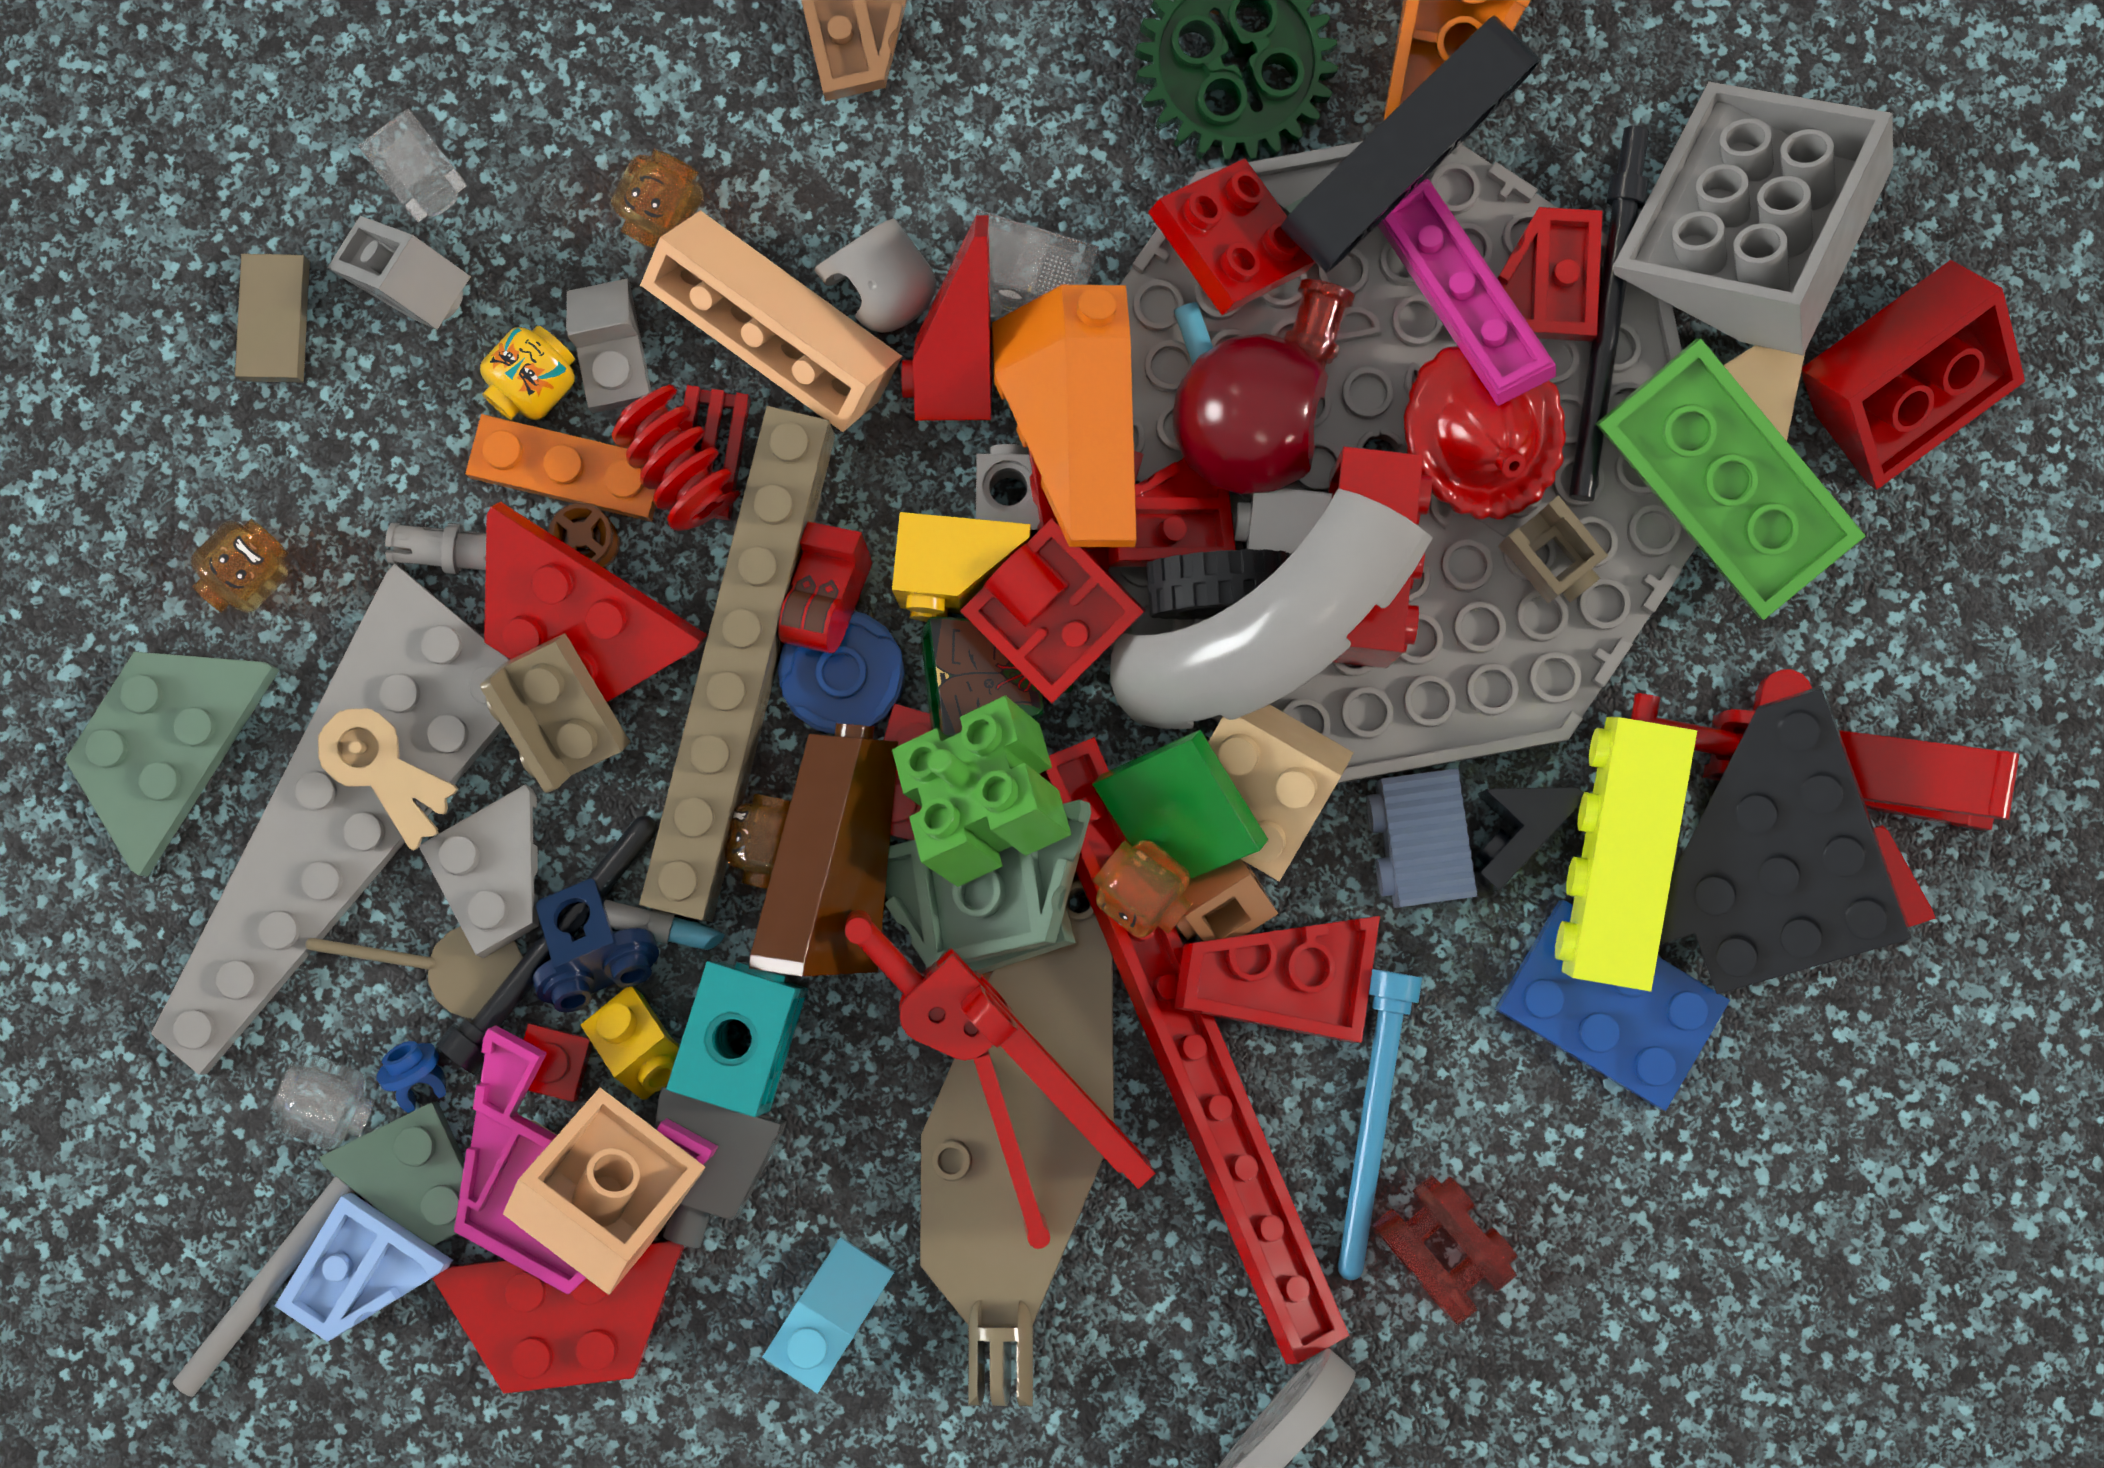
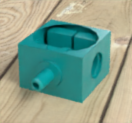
M707 961L666 1090L752 1117H758L769 1112L809 988L784 981L786 976L775 972L749 969V964L736 961L735 965L725 962ZM736 1020L745 1023L750 1029L752 1036L751 1045L744 1055L734 1052L729 1046L727 1039L728 1030Z

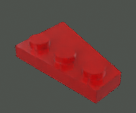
M1380 916L1184 944L1174 1008L1349 1043H1362Z

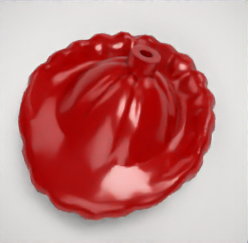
M1458 346L1443 348L1432 360L1425 362L1419 369L1417 379L1413 382L1409 391V402L1403 416L1405 440L1408 445L1407 453L1423 455L1421 475L1432 476L1433 495L1439 501L1449 503L1454 512L1470 514L1474 519L1483 520L1487 517L1503 520L1510 514L1523 512L1528 505L1538 503L1546 488L1554 483L1556 471L1561 467L1564 460L1562 448L1566 441L1564 429L1565 415L1560 405V393L1557 386L1548 380L1498 406Z

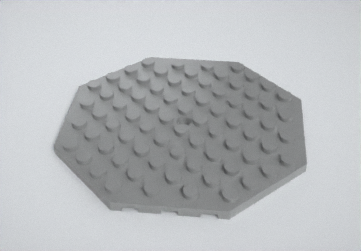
M1363 141L1248 163L1284 211L1285 207L1308 195ZM1462 142L1426 179L1430 180L1495 277L1498 278L1538 207H1558L1536 194L1537 188L1496 161L1492 165L1462 145ZM1225 167L1197 171L1189 184ZM1378 226L1330 272L1326 273L1317 263H1314L1306 273L1223 316L1159 227L1156 229L1133 262L1131 270L1120 284L1126 285L1131 337L1134 451L1144 454L1135 484L1142 482L1159 470L1184 458L1173 432V411L1178 386L1191 368L1192 362L1174 310L1192 302L1198 303L1213 348L1232 337L1266 333L1299 344L1322 364L1328 375L1324 400H1319L1315 415V449L1311 470L1305 477L1282 488L1328 493L1330 471L1344 446L1363 448L1371 440L1382 439L1389 442L1394 447L1395 452L1407 453L1408 445L1405 440L1403 416L1409 402V391L1413 382L1417 379L1418 371L1425 362L1432 360L1443 348L1456 347L1458 345ZM1603 232L1601 234L1599 291L1608 235ZM1629 282L1626 284L1607 413L1682 351L1673 306ZM1539 339L1556 364V377L1549 381L1557 386L1560 393V405L1565 415L1564 429L1566 441L1562 448L1564 460L1561 467L1556 471L1554 483L1546 488L1540 501L1528 505L1519 514H1510L1508 516L1517 519L1505 537L1479 520L1474 519L1470 514L1454 512L1449 503L1439 501L1431 492L1427 515H1421L1418 526L1433 537L1425 551L1422 577L1420 580L1414 579L1413 587L1409 594V605L1419 606V622L1415 644H1408L1406 652L1402 653L1388 668L1332 662L1319 674L1293 692L1270 704L1354 752L1337 784L1569 740L1582 721L1583 715L1599 691L1605 687L1633 645L1632 642L1651 614L1656 611L1682 572L1681 569L1697 547V544L1605 435L1594 501H1578L1569 498L1592 342ZM1229 491L1234 532L1238 502L1250 503L1252 493L1239 494ZM1558 495L1608 554L1604 560L1592 568L1601 579L1571 603L1562 593L1550 603H1547L1516 564L1498 547L1509 534L1518 527H1522ZM1553 539L1535 552L1555 577L1573 564ZM1235 541L1236 550L1245 549V542ZM1109 567L1108 572L1146 609L1124 633L1156 635L1180 630L1206 620L1152 618L1149 612L1147 567ZM1116 641L1109 647L1112 651ZM1218 715L1211 718L1219 723L1223 716Z

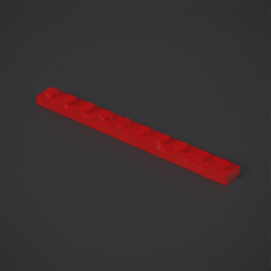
M1093 737L1049 755L1052 768L1039 774L1059 790L1063 804L1076 800L1090 803L1091 816L1076 872L1286 1364H1300L1350 1335L1214 1016L1174 1008L1184 946L1161 892L1092 785L1101 774L1109 771L1096 739ZM1119 912L1124 913L1128 920L1122 919L1119 916ZM1134 913H1135V914H1136V923H1135V926L1132 928V927H1130V925H1131L1132 922H1133Z

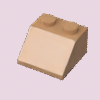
M599 1088L518 1179L503 1215L610 1295L653 1242L703 1173L705 1166L602 1088Z

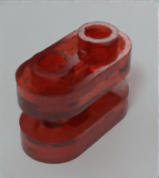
M1430 1175L1411 1191L1423 1207L1405 1222L1391 1208L1372 1226L1434 1302L1458 1327L1478 1310L1466 1293L1482 1279L1498 1293L1517 1276L1510 1264L1518 1258V1255L1495 1228L1491 1227L1483 1233L1467 1213L1475 1207V1204L1453 1178L1449 1176L1440 1183L1433 1175ZM1439 1228L1465 1257L1449 1273L1423 1243Z

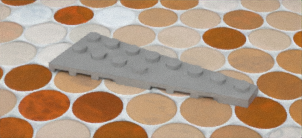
M395 563L385 574L151 1032L155 1038L198 1075L208 1074L312 951L306 948V941L309 938L323 939L405 843L371 785L344 786L321 767L318 754V735L329 720L337 712L346 709L368 708L380 713L397 730L400 760L454 785L504 728L502 723L498 722L491 715L480 684L510 659L484 643V637ZM413 798L427 816L433 811L416 798Z

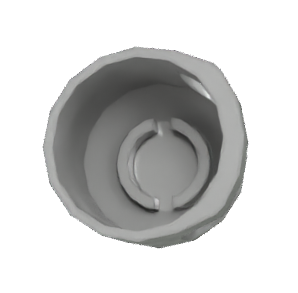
M894 218L875 226L831 255L814 269L826 286L837 284L848 277L858 290L862 300L861 307L857 311L855 318L866 328L880 333L893 332L914 321L930 305L936 292V279L933 270L899 222Z

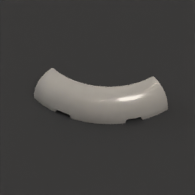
M1338 488L1321 518L1293 554L1271 576L1238 602L1213 617L1173 632L1156 635L1123 633L1116 640L1110 664V683L1117 703L1138 724L1160 729H1191L1194 727V721L1218 715L1233 720L1275 702L1319 674L1351 646L1347 635L1366 617L1375 605L1386 608L1393 601L1417 567L1433 537L1408 518L1387 506L1360 494Z

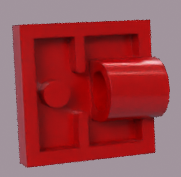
M1245 158L1159 198L1148 211L1151 218L1222 316L1306 273L1315 263L1281 230V225L1287 218V215Z
M1051 518L1027 544L1010 556L986 581L984 587L960 610L1051 703L1055 702L1146 611L1084 547H1069L1055 518Z

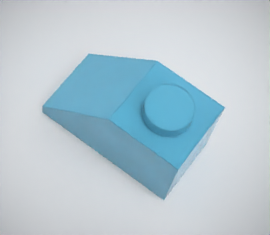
M840 1237L762 1358L818 1394L895 1271L843 1237Z

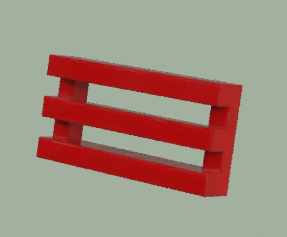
M687 385L683 405L688 406L691 413L680 425L682 431L696 427L700 405H708L701 450L710 447L716 448L723 408L733 409L723 469L729 468L733 474L721 490L724 494L736 491L751 398L749 394L736 392V395L725 393L724 390L711 389V391L701 390L698 386ZM714 461L707 468L710 473H712ZM733 503L714 518L730 521Z

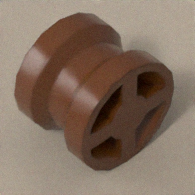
M575 503L565 506L555 514L549 525L550 534L575 550L588 547L589 549L579 550L578 552L603 568L613 563L619 552L620 538L617 528L600 509L590 504ZM596 526H597L598 528L594 531V532H595V535H596V539L594 540L593 530H594V529L596 528Z

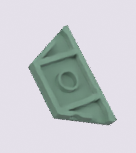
M133 652L65 758L69 768L132 872L139 876L148 877L276 677L279 672L278 668L259 661Z
M1076 800L1063 804L1071 836L1027 856L1013 846L999 852L1003 867L959 887H956L921 863L915 840L889 846L885 896L888 901L884 904L896 922L907 928L911 936V944L927 968L950 947L965 963H970L1056 943L1091 816L1089 802Z

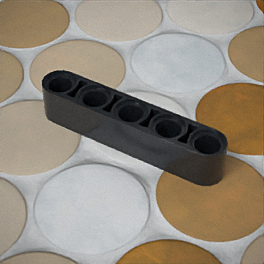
M1496 15L1492 16L1296 206L1281 225V230L1326 273L1330 272L1525 81L1540 63L1541 58Z

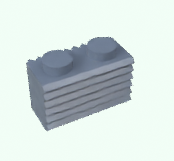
M1458 768L1383 778L1375 782L1376 794L1366 796V806L1371 832H1382L1386 857L1376 859V875L1381 896L1392 895L1393 908L1477 897Z

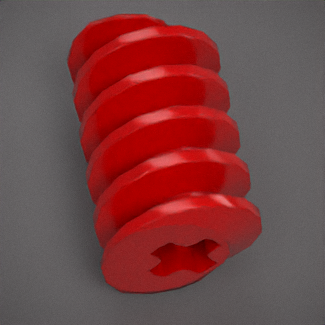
M669 384L647 393L628 405L616 420V425L612 431V439L619 447L628 448L626 461L630 466L635 469L643 468L639 475L642 485L648 489H657L653 496L657 508L671 510L667 516L671 529L684 531L699 527L719 515L736 501L741 492L723 493L721 488L727 483L733 473L729 468L712 473L709 472L707 468L717 458L719 452L715 447L698 452L695 451L693 447L704 436L705 431L700 426L682 431L680 425L690 416L691 410L686 405L668 410L666 405L677 393L676 387Z

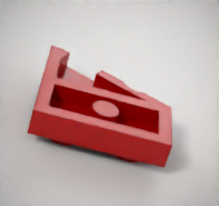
M1538 207L1497 278L1538 339L1592 342L1597 336L1602 211Z

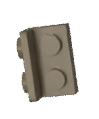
M565 633L505 662L480 684L491 715L498 722L502 723L519 751L523 767L528 774L536 778L545 793L558 789L571 775L622 752L630 744L629 738Z

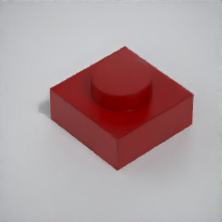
M528 1023L524 1041L547 1053L528 1091L571 1102L578 1101L593 1046L592 1042L586 1036L535 1023Z

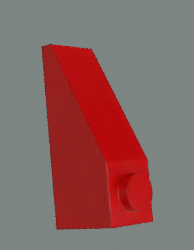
M989 215L975 216L916 336L913 360H902V397L914 398L915 421L991 420L992 347Z

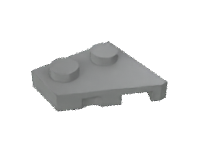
M526 784L419 846L475 955L481 958H485L539 926V916L536 909L538 895L534 890V878L538 872V846L533 844V809L537 808V796L533 789Z

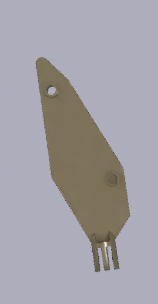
M1075 870L1066 907L1076 943L993 970L988 982L1009 1004L1012 1013L1114 1122L1113 956L1092 907L1090 906L1084 913H1074L1071 910V897L1078 891H1085ZM993 1045L989 1049V1053L1039 1210L1047 1221L1050 1242L1043 1249H1035L1028 1243L1024 1228V1217L974 1060L954 1059L921 1134L920 1266L968 1324V1406H981L984 1400L985 1341L990 1342V1397L992 1405L1008 1406L1011 1391V1341H1017V1402L1019 1407H1033V1324L1104 1157L1002 1047L996 1048Z

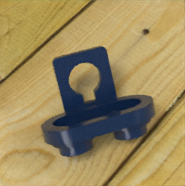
M587 879L537 901L536 909L551 960L541 965L533 975L534 987L540 1000L554 1005V1008L559 1012H574L587 1006L591 1002L592 993L613 984L620 987L635 986L650 977L652 973L651 967L659 957V949L653 933L641 928L624 929L613 933L599 886L593 879ZM577 902L585 903L590 907L589 919L583 926L586 936L574 941L570 933L562 932L557 928V919L560 912L566 906Z

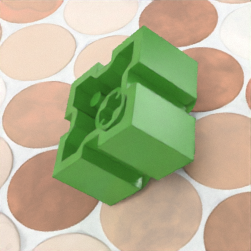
M1006 695L961 716L962 730L952 737H948L936 728L892 749L903 794L922 807L920 812L909 816L920 861L956 887L1003 867L999 852L1013 846L1027 856L1072 835L1059 790L1039 774L1052 768L1040 724Z

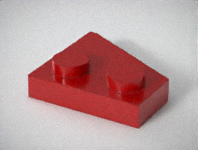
M1184 458L1174 462L1142 482L1135 484V547H1107L1109 567H1146L1149 561L1169 556L1236 550L1229 490L1210 485L1187 465Z

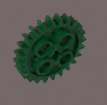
M1153 0L1151 8L1161 20L1143 18L1139 31L1154 42L1139 43L1136 45L1134 56L1138 59L1151 63V65L1139 69L1135 76L1136 83L1153 84L1154 86L1144 96L1142 105L1144 108L1162 105L1164 111L1157 120L1156 128L1159 130L1175 123L1180 128L1174 142L1176 147L1184 144L1190 137L1197 139L1196 156L1198 159H1202L1206 155L1211 145L1219 147L1222 165H1227L1234 149L1241 148L1243 157L1248 162L1255 161L1258 145L1260 144L1264 146L1272 157H1276L1281 151L1279 135L1282 134L1288 141L1297 144L1303 137L1297 120L1314 126L1321 115L1310 102L1327 103L1333 93L1327 86L1318 82L1319 80L1333 78L1338 71L1337 65L1322 60L1323 56L1334 51L1337 46V39L1319 38L1318 33L1329 22V15L1321 14L1311 17L1308 11L1314 0H1174L1173 2L1171 0ZM1242 8H1255L1262 13L1267 26L1260 32H1248L1241 28L1235 13ZM1215 10L1220 13L1224 21L1225 35L1229 44L1215 21L1211 19V11ZM1186 33H1198L1206 38L1211 51L1205 57H1190L1180 48L1178 38ZM1229 47L1236 58L1243 56L1248 58V62L1242 72L1243 77L1236 65L1225 67L1223 64ZM1271 64L1284 67L1291 76V87L1285 90L1272 89L1262 78V68ZM1243 78L1252 95L1260 102L1261 111L1255 112L1251 109L1247 100L1248 94ZM1211 90H1224L1234 99L1236 111L1226 116L1216 115L1206 106L1204 95Z

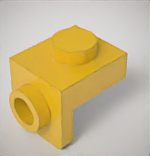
M633 986L626 987L580 1024L613 1077L640 1099L645 1100L655 1092L660 1091L662 1087L668 1085L680 1045L670 1037L644 996Z

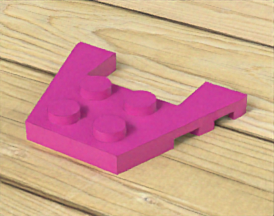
M495 1025L488 1028L483 1038L481 1053H485L481 1082L476 1085L473 1103V1109L476 1111L471 1147L466 1149L454 1232L562 1292L570 1294L586 1277L503 1215L518 1179L557 1135L517 1113L547 1053ZM668 1118L660 1122L657 1131L702 1165L715 1154L718 1148L714 1143Z

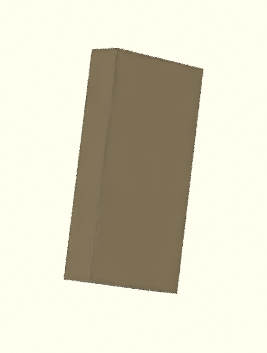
M241 254L235 377L240 381L304 383L310 261L304 255Z

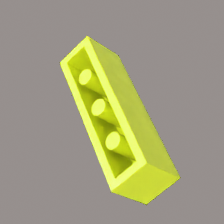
M1606 717L1604 729H1595L1589 750V766L1597 767L1593 793L1585 792L1583 794L1577 822L1578 830L1586 832L1582 857L1574 856L1572 858L1566 883L1567 895L1575 896L1570 922L1562 921L1560 923L1555 944L1556 960L1563 961L1562 972L1568 976L1651 992L1697 730L1621 717Z

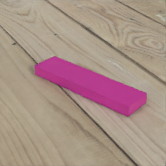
M1430 180L1422 181L1378 227L1499 406L1556 377V364Z

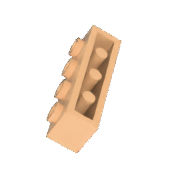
M701 210L660 237L640 286L815 413L829 420L833 426L842 432L879 402L902 358V355Z

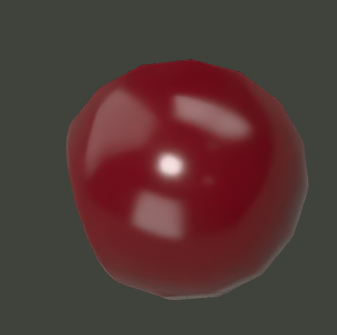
M1266 333L1232 337L1200 355L1178 386L1173 411L1175 440L1187 465L1210 485L1239 494L1273 492L1305 477L1311 470L1315 449L1314 423L1319 400H1324L1328 375L1322 364L1296 342Z

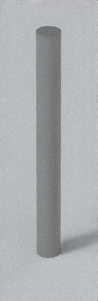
M334 1177L173 1380L174 1386L180 1392L190 1397H193L305 1257L340 1197L350 1192L356 1193L352 1188L338 1177Z

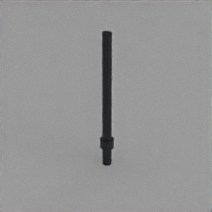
M1640 126L1624 128L1618 171L1610 176L1607 204L1612 206L1599 291L1597 336L1591 344L1569 490V498L1578 501H1594L1604 438L1603 432L1597 427L1596 423L1608 412L1627 281L1614 275L1613 265L1636 222L1638 209L1643 208L1646 201L1648 179L1643 176L1649 130Z

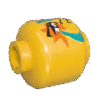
M537 325L532 331L522 327H515L506 334L480 364L482 378L489 385L482 395L498 412L509 420H512L517 413L532 420H540L548 414L573 386L575 375L570 365L575 361V358L555 336L543 327Z

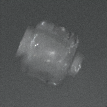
M312 1055L306 1058L300 1066L292 1062L290 1063L270 1111L279 1114L277 1123L280 1131L284 1134L323 1149L331 1150L337 1148L342 1143L347 1133L358 1138L360 1137L373 1108L374 1101L363 1097L366 1089V1078L363 1073L322 1056Z

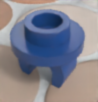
M407 1041L397 1045L383 1057V1066L378 1071L376 1079L384 1091H396L397 1103L405 1112L410 1113L416 1109V1097L410 1089L414 1084L426 1083L430 1085L438 1098L446 1095V1077L443 1070L436 1065L440 1056L433 1044H417L415 1041Z

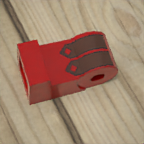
M808 521L800 541L803 553L791 583L792 589L787 594L780 612L778 634L780 641L784 644L834 653L844 638L873 562L862 532Z

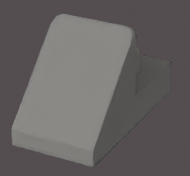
M628 278L567 291V335L577 350L587 405L592 414L627 407L635 400L651 392L631 285Z

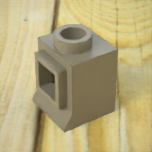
M1559 495L1522 527H1518L1498 545L1500 550L1516 564L1547 603H1550L1561 593L1571 603L1601 579L1592 568L1608 556ZM1552 539L1573 563L1556 577L1535 553Z

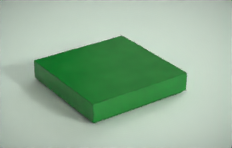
M1201 730L1101 774L1092 784L1159 891L1256 853L1269 840ZM1150 841L1159 847L1154 855H1149L1142 851V849L1150 844ZM1161 861H1167L1170 864V868L1165 867ZM1178 870L1181 872L1178 875L1174 874Z

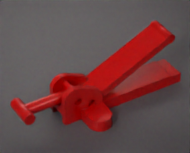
M1781 669L1767 675L1759 683L1755 694L1753 711L1726 710L1713 716L1711 727L1658 718L1660 697L1636 693L1631 719L1697 730L1694 750L1711 753L1710 764L1705 765L1703 778L1720 781L1757 707L1810 690L1812 687L1809 680L1802 673L1792 669ZM1839 730L1867 809L1981 831L1992 830L1994 819L2009 820L2020 754L2010 751Z
M854 910L847 916L845 934L848 940L857 944L902 992L899 1002V1015L901 1026L905 1033L915 1041L955 1059L964 1061L974 1060L1024 1217V1228L1030 1246L1035 1249L1046 1247L1050 1242V1232L1046 1218L1039 1210L989 1053V1049L993 1045L996 1048L1001 1046L1118 1173H1123L1137 1189L1155 1175L1149 1159L1012 1013L1009 1004L978 971L974 972L952 947L920 974L872 922L867 912Z

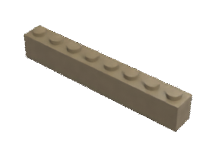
M766 406L639 903L641 906L713 922L738 824L737 820H732L735 808L737 811H741L738 808L742 807L783 646L778 634L780 612L787 594L792 589L791 583L803 553L800 541L808 521L814 522L835 440V434L829 420ZM731 829V835L728 840L729 831Z

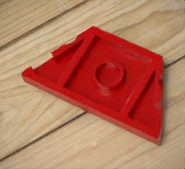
M501 501L490 507L486 520L484 643L507 658L513 659L565 633L604 699L608 702L694 651L704 643L708 636L706 633Z
M669 1240L653 1241L610 1295L587 1278L570 1294H566L504 1259L450 1265L432 1279L503 1394L633 1379L638 1374L648 1347L647 1342L654 1323L657 1322L666 1298L667 1288L677 1261L683 1253L684 1245Z

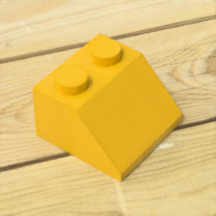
M900 512L892 591L899 607L910 610L909 618L925 622L930 617H948V613L962 614L960 610L984 587V584L993 573L1032 538L1031 524Z

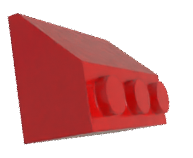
M1949 260L1807 363L1801 370L1815 416L1867 484L1876 490L2025 382L2003 288L1952 260Z

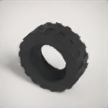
M1268 549L1221 550L1175 555L1149 561L1146 567L1150 616L1152 618L1178 620L1208 619L1257 588L1290 557V553Z

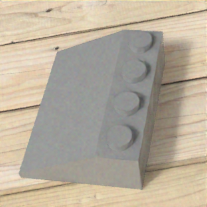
M1708 82L1613 265L1614 275L1740 342L1804 355L1893 168V113Z

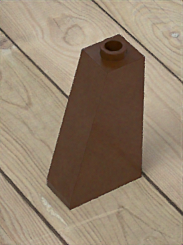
M836 723L835 736L808 735L753 942L749 969L796 976L878 972L877 965L857 944L850 942L845 934L847 916L854 910L867 912L872 922L882 932L896 777V763L892 749L898 747L899 742L873 739L874 726Z

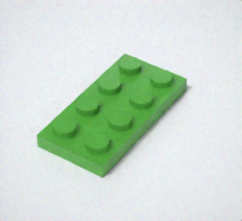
M1695 339L1596 423L1597 427L1750 609L1762 620H1765L1865 537V534L1702 339Z

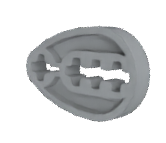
M1326 1348L1316 1354L1288 1381L1255 1419L1218 1468H1284L1331 1417L1349 1391L1356 1372L1330 1348Z

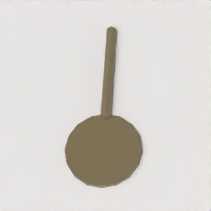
M461 926L449 931L435 945L430 957L317 938H309L305 943L306 948L311 951L427 969L428 983L435 999L449 1012L464 1018H474L523 958L515 941L485 958L475 955Z

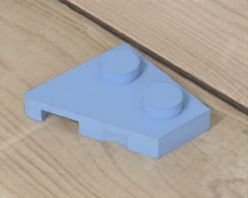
M350 1192L340 1197L275 1304V1307L328 1342L443 1272L450 1266L453 1260Z

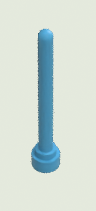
M1372 969L1369 995L1374 996L1372 1008L1377 1009L1378 1013L1338 1261L1339 1274L1346 1280L1358 1279L1364 1270L1403 1015H1410L1412 1002L1419 1003L1423 977Z

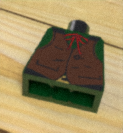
M942 616L930 617L920 632L931 730L938 728L948 737H952L962 730L961 716L1005 695L1036 721L1043 714L1042 693L968 619ZM1074 683L1064 693L1072 692Z

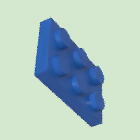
M1559 900L1495 1010L1656 1108L1666 1111L1730 1000L1721 994H1716L1715 990L1658 956L1651 992L1568 976L1562 972L1563 961L1556 960L1555 944L1560 923L1562 921L1570 922L1573 905L1565 900Z

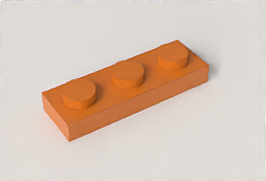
M481 414L465 473L470 479L574 504H590L603 511L652 522L656 508L653 496L657 489H648L642 485L639 475L643 468L635 469L626 461L627 448Z

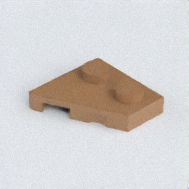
M801 0L825 102L886 88L907 0Z

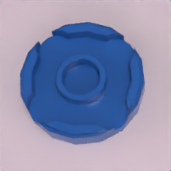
M855 611L844 638L834 653L785 644L778 667L782 694L794 715L817 732L835 735L836 723L875 727L886 720L892 712L894 703L897 704L901 699L906 676L901 649L888 629L869 615Z

